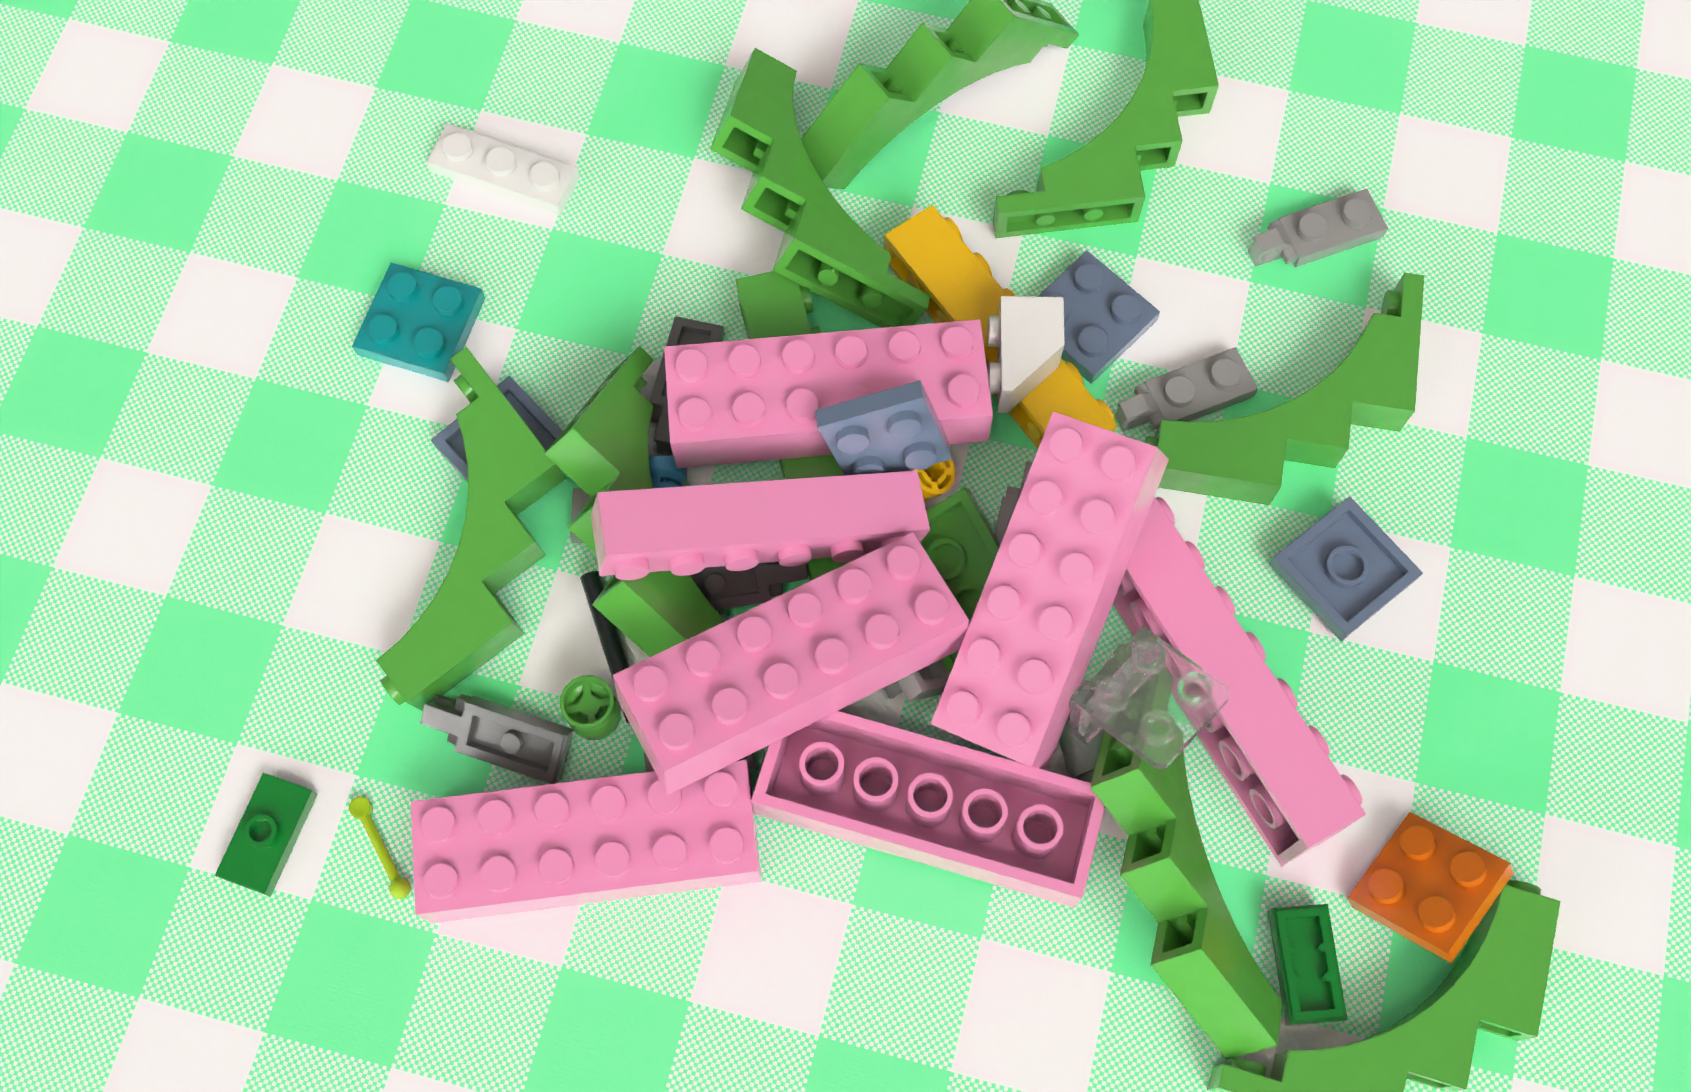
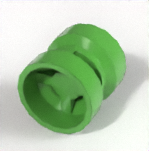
M582 675L572 679L564 687L560 696V709L569 726L574 729V732L579 737L587 740H601L616 730L621 720V708L611 687L602 678L594 675Z

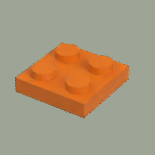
M1409 812L1350 893L1348 900L1352 908L1452 963L1514 873L1510 862Z

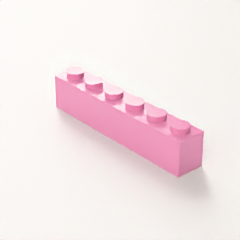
M918 471L597 492L591 512L599 576L615 575L619 580H636L647 576L649 572L670 570L674 575L687 576L701 572L706 567L726 566V569L729 571H744L757 566L758 563L779 562L781 566L794 567L808 563L811 559L832 557L834 562H850L912 532L921 543L930 531Z

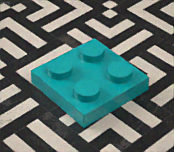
M391 262L352 348L358 356L449 382L455 369V365L450 358L464 349L485 301V295L481 288Z

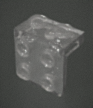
M1143 626L1126 644L1118 646L1113 651L1105 666L1091 680L1083 682L1073 693L1069 701V707L1071 708L1069 732L1087 745L1101 729H1104L1157 769H1164L1177 758L1227 704L1230 689L1225 683Z

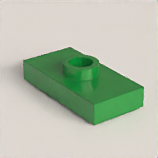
M263 772L214 876L271 897L318 793Z
M1328 904L1281 907L1268 910L1286 1026L1343 1022L1348 1020Z

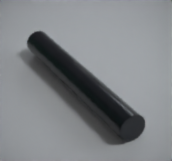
M592 571L582 575L580 580L614 683L613 674L630 667V663L619 629L592 605L605 587L602 577L599 576V571ZM623 711V714H624L626 723H629V721H628V719H627V717H626V715H625V713H624V711Z

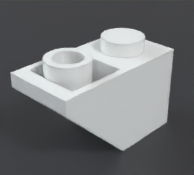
M1001 296L997 316H988L987 345L988 347H997V362H989L988 365L990 394H997V413H1008L1059 367L1065 344L1063 297Z

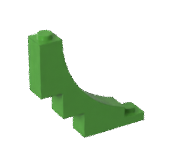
M970 0L947 29L921 23L887 68L859 63L802 136V143L827 188L845 189L857 174L890 141L940 102L989 75L1014 66L1030 63L1040 50L1049 44L1068 49L1080 34L1051 3L1046 1Z
M1149 0L1143 22L1146 44L1145 71L1133 97L1119 116L1093 140L1065 158L1040 168L1036 192L1016 190L1003 196H996L993 215L995 238L1138 222L1146 197L1140 171L1175 167L1183 142L1178 117L1210 113L1219 88L1199 0Z
M754 48L734 83L710 150L753 172L741 210L784 232L772 271L881 328L915 325L928 309L931 295L889 274L887 271L891 254L859 227L832 196L811 163L797 127L793 105L794 82L797 70Z
M1404 272L1394 290L1386 291L1382 302L1381 314H1372L1350 354L1333 372L1296 398L1269 410L1234 419L1203 422L1161 419L1155 436H1146L1144 442L1158 447L1169 458L1158 488L1270 505L1282 485L1284 460L1336 468L1349 449L1351 424L1400 432L1415 412L1425 275Z
M467 346L450 358L461 373L453 381L470 402L468 406L456 414L464 439L468 464V498L459 545L449 571L431 603L405 635L376 660L386 674L380 682L390 697L398 705L406 702L423 711L424 704L434 699L435 695L443 696L525 634L496 592L546 556L517 515L567 479L560 468L544 454L546 452L545 448Z
M640 346L611 371L544 453L591 497L568 529L595 554L596 548L591 512L597 492L653 488L648 453L649 425L653 405L640 391L647 384L642 375L654 359ZM671 570L649 572L647 576L636 580H619L613 575L592 604L649 657L725 622L701 593L690 575L677 576L672 574Z
M1161 665L1116 685L1090 788L1128 835L1120 876L1158 922L1150 963L1151 967L1227 1060L1278 1046L1282 1000L1266 980L1250 954L1230 915L1213 875L1192 806L1184 761L1183 735L1167 715L1173 680Z
M1509 880L1471 934L1465 949L1451 972L1437 989L1411 1013L1378 1033L1344 1046L1321 1050H1288L1276 1053L1270 1078L1265 1077V1066L1241 1058H1231L1230 1066L1221 1064L1212 1067L1207 1090L1213 1092H1404L1406 1079L1446 1092L1467 1090L1478 1029L1515 1041L1538 1037L1561 901L1542 896V889L1534 884Z

